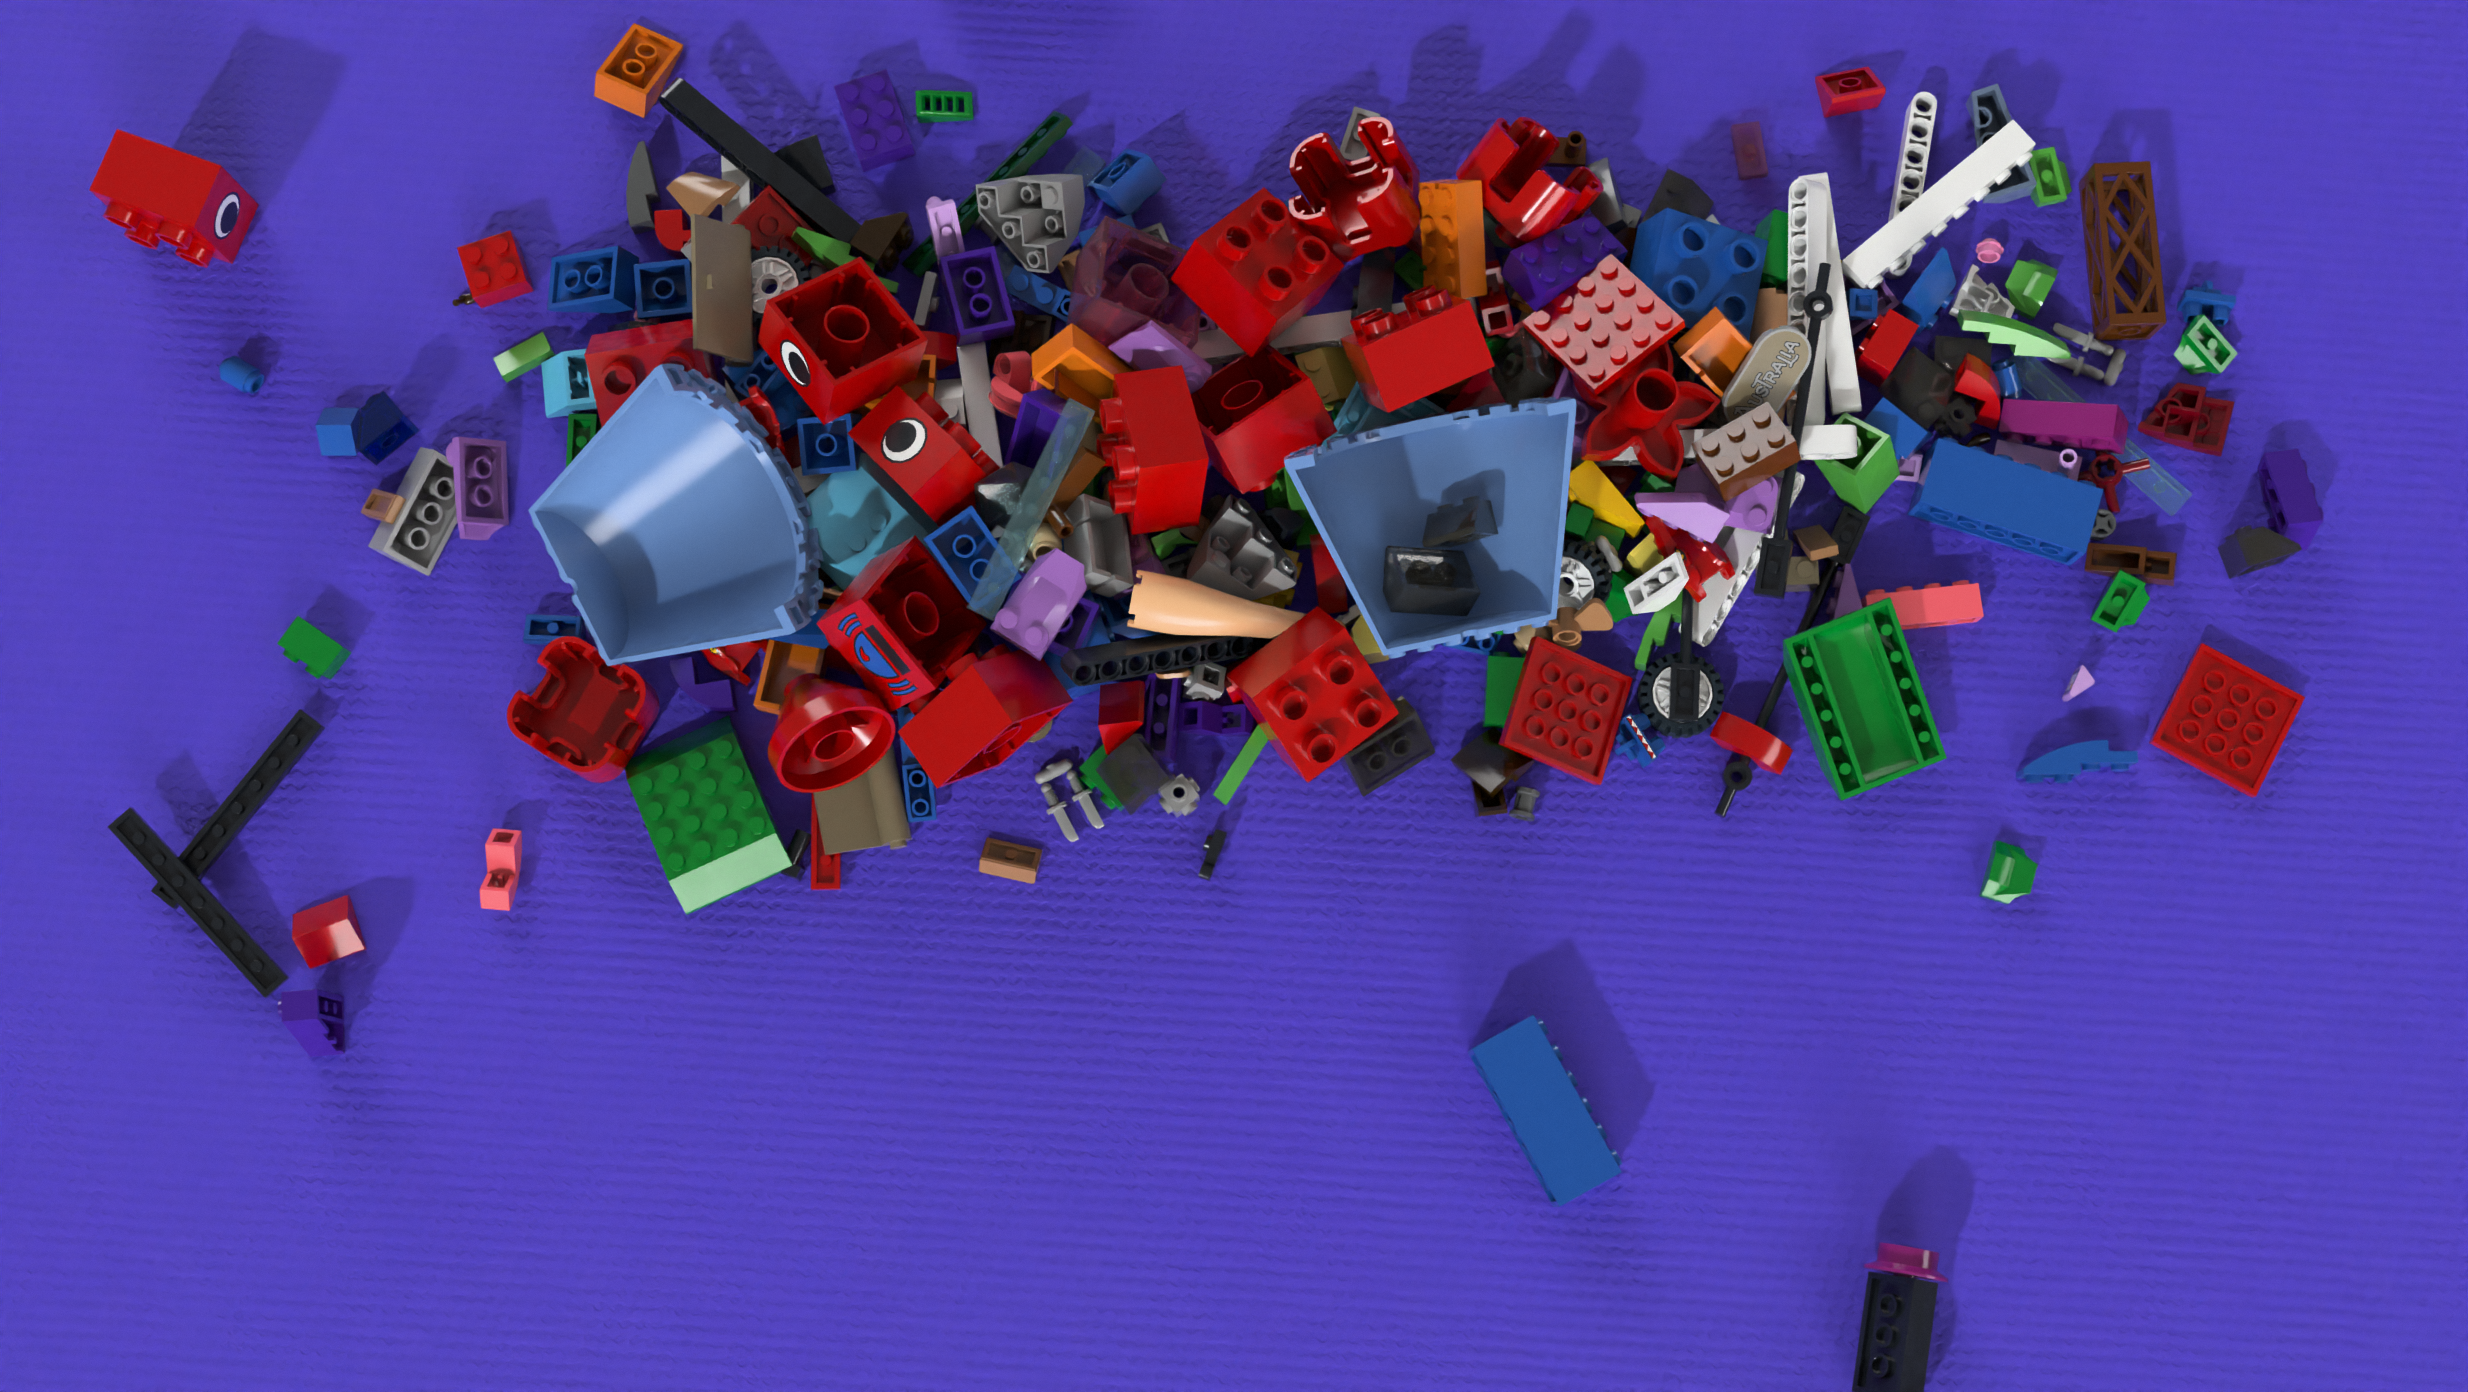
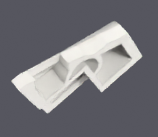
M1972 264L1948 314L1957 318L1959 309L2011 318L2015 307L2007 298L2000 295L1998 288L1993 283L1987 285L1977 274L1980 269Z

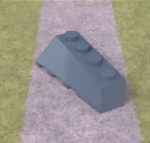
M1998 83L1971 92L1966 102V107L1974 125L1976 147L1978 149L2012 121ZM2029 162L2025 163L2022 167L2014 166L2009 170L2012 174L2000 185L1997 182L1989 187L1990 192L1982 199L1983 203L2004 204L2030 195L2037 183Z

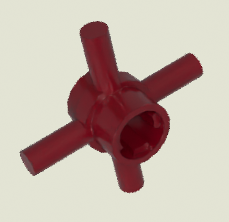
M2095 451L2096 458L2091 462L2087 471L2079 472L2077 481H2091L2096 484L2097 488L2104 489L2108 511L2112 514L2119 513L2120 507L2115 487L2121 482L2123 474L2150 469L2149 459L2144 458L2121 463L2115 456L2107 452ZM2107 465V470L2114 471V475L2104 477V479L2100 478V466Z

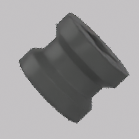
M2098 509L2095 519L2096 526H2093L2090 540L2101 541L2113 533L2116 528V518L2110 511Z

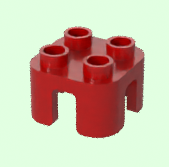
M1369 117L1358 122V136L1370 154L1368 157L1347 161L1328 133H1319L1301 142L1290 158V173L1309 204L1303 195L1289 198V210L1302 226L1308 229L1315 237L1324 241L1329 250L1341 262H1349L1359 255L1385 247L1402 246L1412 239L1419 224V169L1391 122L1383 117Z
M1519 117L1511 126L1504 118H1498L1456 171L1458 180H1481L1483 210L1486 208L1499 221L1494 228L1495 233L1503 242L1514 249L1580 219L1604 190L1601 181L1585 166L1576 167L1563 184H1559L1545 170H1541L1559 148L1560 142L1547 128L1528 117Z
M573 636L557 638L551 641L538 657L537 663L546 669V674L533 695L530 696L518 690L510 701L507 709L508 726L512 733L520 740L582 778L595 783L611 781L623 772L655 721L659 712L658 695L655 689L642 676L622 663V665L607 666L605 660L599 655L598 650L586 641Z

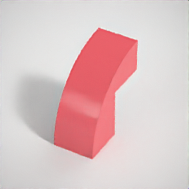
M493 828L485 843L487 875L479 889L481 908L510 911L520 874L522 831Z

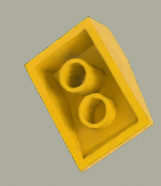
M1585 460L1570 472L1567 509H1570L1572 504L1576 503L1594 510V519L1626 530L1625 536L1634 539L1639 534L1645 524L1644 520L1594 461Z

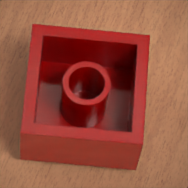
M511 230L457 247L472 298L480 308L534 291L519 241Z
M1889 309L1885 316L1879 314L1854 353L1857 375L1880 387L1893 370L1919 325L1892 309Z

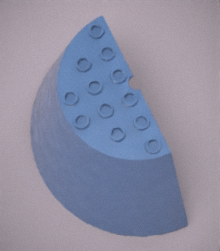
M660 364L655 367L528 510L532 517L533 525L540 532L546 544V550L552 556L559 570L560 578L565 583L572 585L574 590L572 601L579 609L585 621V627L592 635L598 647L599 655L605 660L607 666L790 635L805 627L812 620L810 616L817 613L819 608L818 600L822 599L824 582L818 578V568H820V563L823 562L822 550L818 544L819 535L816 527L811 530L809 528L807 517L812 515V512L789 463L778 447L774 449L770 447L764 438L769 433L755 420L753 414L745 405L741 407L739 403L730 401L724 395L726 388L712 378H705L701 372L695 369H691L688 372L683 371V365Z
M1533 398L1520 400L1517 408H1512L1511 404L1505 402L1463 408L1462 411L1451 413L1446 411L1375 426L1374 429L1364 432L1359 430L1327 440L1328 447L1325 445L1317 447V444H1311L1293 451L1290 455L1284 457L1285 468L1384 656L1388 655L1389 658H1399L1405 656L1406 651L1417 649V652H1427L1435 649L1434 645L1446 643V646H1455L1462 644L1463 638L1467 636H1474L1475 640H1482L1492 637L1493 632L1503 630V634L1515 633L1521 630V626L1531 624L1532 628L1547 626L1549 625V620L1556 619L1577 407L1575 398Z

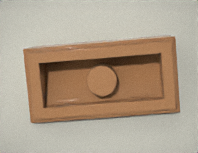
M987 837L980 857L979 871L1034 884L1043 850Z

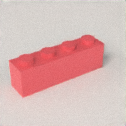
M1969 580L1955 581L1952 583V586L1941 587V583H1932L1925 585L1924 589L1913 590L1912 586L1896 588V592L1885 593L1884 589L1868 591V595L1861 599L1862 607H1866L1890 597L1902 630L1978 622L1984 617L1979 583L1969 584Z

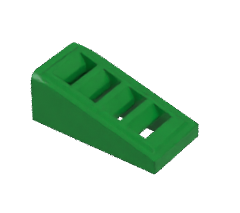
M916 91L918 122L933 123L974 120L972 92ZM964 100V112H959V101ZM948 101H953V112L948 111ZM930 102L931 111L925 110V103ZM936 102L942 103V111H937Z

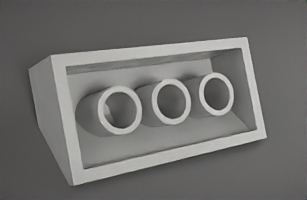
M420 447L396 492L397 495L403 497L406 501L393 524L381 521L368 547L396 562L429 576L457 524L454 470L446 456L435 450Z

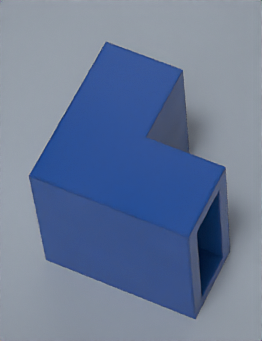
M360 408L323 409L315 425L322 456H357L361 448L358 434L362 425Z

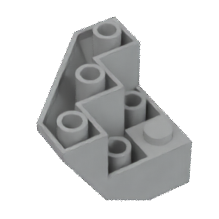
M1027 175L976 184L979 214L1024 268L1032 272H1053L1078 235L1085 205L1082 175Z
M1230 494L1199 541L1187 569V579L1252 601L1294 587L1297 583V567L1254 509L1251 508L1250 504L1246 500L1238 499Z

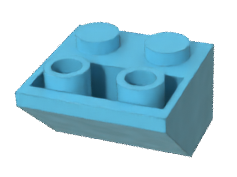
M586 349L563 351L541 363L547 418L598 412L584 356Z

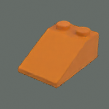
M633 23L597 70L594 96L645 118L657 102L684 45Z

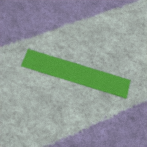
M1257 725L1213 793L1225 805L1228 804L1268 741L1259 725Z

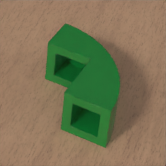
M1573 503L1566 518L1564 534L1568 538H1576V542L1584 540L1587 543L1590 541L1595 542L1596 537L1603 535L1619 553L1626 530L1594 519V510ZM1597 548L1595 552H1596L1597 554H1599L1600 551H1599V549Z

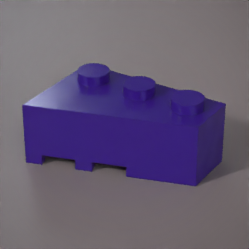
M2298 449L2264 453L2257 470L2263 501L2270 503L2272 518L2267 519L2269 528L2275 529L2277 539L2276 544L2272 545L2273 553L2307 550L2320 524L2323 523L2324 514L2322 508L2317 505L2315 487L2313 483L2309 482L2306 461L2301 459Z
M1155 673L1148 675L1145 682L1143 724L1114 753L1119 759L1176 763L1179 736V703H1182L1184 685L1181 684L1182 678L1161 679Z
M318 989L281 992V999L278 1001V1014L282 1017L283 1024L310 1057L345 1054L344 996Z

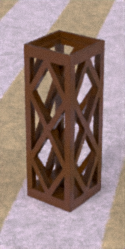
M2150 161L2094 163L2079 182L2093 333H2095L2093 337L2099 341L2148 340L2167 323ZM2105 176H2117L2115 181H2103ZM2116 192H2128L2130 212L2118 198ZM2111 203L2129 225L2126 231L2108 209ZM2107 222L2121 240L2115 252L2109 245ZM2129 251L2135 260L2136 280L2123 264ZM2118 272L2136 294L2133 301L2115 279ZM2114 292L2127 308L2126 313L2116 314Z

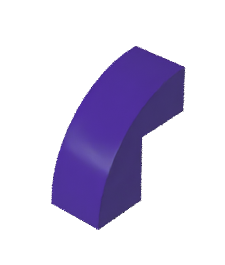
M692 657L669 661L676 682L695 702L705 708L718 712H738L735 686L730 679L700 684L697 662Z
M1206 701L1179 703L1180 732L1209 736H1251L1258 725L1245 704L1221 706Z

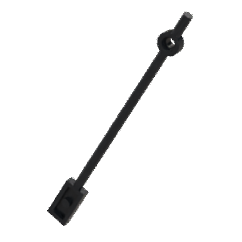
M1828 263L1819 264L1815 291L1810 292L1803 302L1805 313L1810 318L1807 339L1811 346V360L1799 381L1791 434L1796 440L1799 451L1821 322L1827 319L1833 311V301L1827 293L1831 264ZM1817 304L1824 305V308L1822 310H1814V307ZM1797 463L1784 469L1773 538L1763 537L1754 587L1755 596L1784 599L1793 542L1792 540L1784 539Z
M1705 419L1694 427L1709 429V423ZM1686 588L1682 589L1680 663H1671L1668 721L1697 723L1699 718L1700 664H1691L1694 599Z
M1847 506L1842 508L1830 535L1838 545L1839 554L1822 558L1828 561L1796 634L1811 628L1836 570L1839 566L1843 567L1845 564H1850L1871 517ZM1784 660L1754 724L1764 730L1788 679ZM1741 754L1738 762H1733L1724 769L1722 781L1726 788L1714 812L1716 815L1725 818L1736 792L1742 791L1750 785L1752 781V771L1748 766L1751 761L1750 757ZM1732 773H1738L1740 775V782H1734L1732 780Z

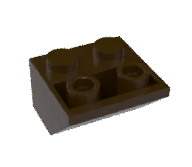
M905 212L865 220L850 242L854 257L858 258L861 256L863 260L874 263L873 272L883 278L886 277L888 272L892 273L899 263V255L903 249L907 250L914 240V231L909 215Z

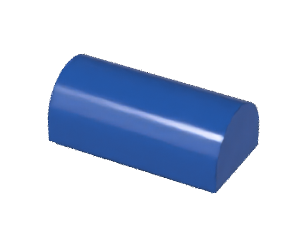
M526 615L523 636L525 644L548 645L551 641L564 636H573L584 641L586 639L585 621L582 616Z

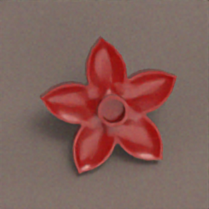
M1667 342L1596 396L1572 374L1574 385L1580 396L1588 405L1601 411L1584 433L1581 443V460L1596 462L1611 460L1620 456L1629 447H1633L1638 461L1647 471L1658 478L1672 482L1679 473L1684 457L1683 439L1679 430L1689 429L1698 425L1712 413L1721 400L1710 390L1697 383L1688 381L1676 382L1672 376L1674 367L1673 356Z

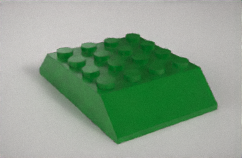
M1890 597L1783 639L1784 666L1821 770L1841 801L1947 758Z
M729 715L636 756L628 762L625 767L628 784L668 882L687 915L793 866Z

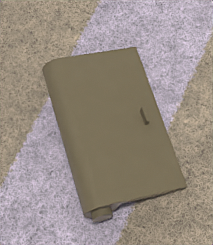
M691 214L693 349L725 357V365L729 367H750L754 363L751 232L745 229L744 225H731L698 214Z
M893 742L880 761L866 773L842 786L813 793L825 855L889 845L891 850L907 847V841L912 840Z

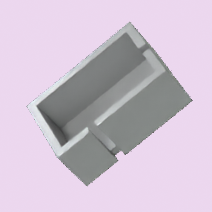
M1083 493L1076 498L1064 513L1074 527L1073 534L1063 539L1064 550L1067 555L1084 565L1087 590L1091 589L1093 593L1112 597L1134 585L1125 513L1114 515L1110 502Z

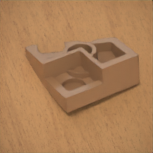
M694 171L679 176L666 187L690 217L691 214L708 217L718 204L726 206L741 188L734 182Z

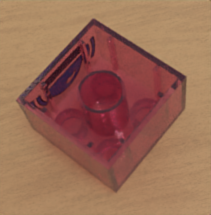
M1105 216L1076 257L1067 326L1073 323L1108 348L1111 344L1152 320L1192 350L1198 342L1201 308L1171 280V277L1188 251Z

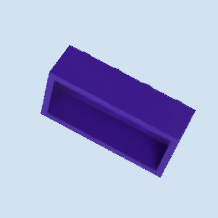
M1590 213L1510 251L1501 275L1528 305L1538 312L1597 267V264L1609 254H1612L1622 263L1628 250Z
M1045 388L1023 394L1003 466V471L1006 475L999 481L998 485L1001 492L1009 499L1010 504L1030 516L1032 515L1029 509L1077 452L1088 412Z

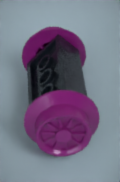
M1879 1243L1877 1260L1864 1264V1268L1893 1273V1275L1868 1271L1852 1385L1853 1392H1924L1938 1283L1917 1278L1948 1282V1279L1937 1271L1938 1252Z

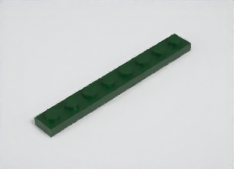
M1053 111L982 183L1025 176L1029 168L1038 159L1044 157L1048 149L1057 140L1066 135L1067 130L1073 125L1072 121L1068 116ZM976 189L956 208L962 236L971 230L972 225L980 216ZM930 234L901 263L907 272L918 278L925 275L926 271L929 272L937 261L932 235Z

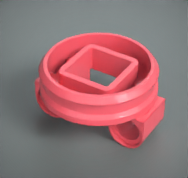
M1026 351L1001 353L996 357L992 372L996 376L991 381L992 391L988 395L994 408L1017 419L1024 393L1042 388L1049 390L1032 378V359Z

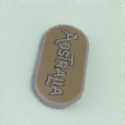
M1783 325L1779 326L1780 328L1765 331L1757 339L1723 394V412L1729 423L1767 401L1776 414H1778L1811 360L1810 343L1799 329Z

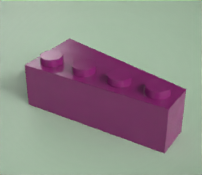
M2004 399L1999 432L2007 442L2017 444L2028 442L2043 446L2052 445L2124 454L2129 422L2119 405Z

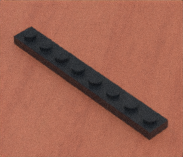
M299 709L180 854L179 858L199 880L204 877L325 729V727L303 710ZM159 882L151 890V892L172 908L177 909L180 906Z
M128 808L108 826L114 835L265 998H268L289 979V976L134 808Z

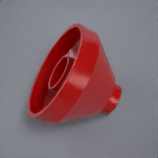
M815 673L802 674L791 680L784 689L785 699L769 742L768 759L778 779L788 789L803 793L830 790L858 778L880 761L894 740L895 722L881 698L875 693L828 679H821Z

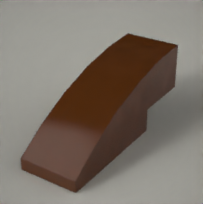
M2088 543L2085 571L2113 577L2120 568L2145 583L2174 586L2177 553L2148 551L2147 547Z

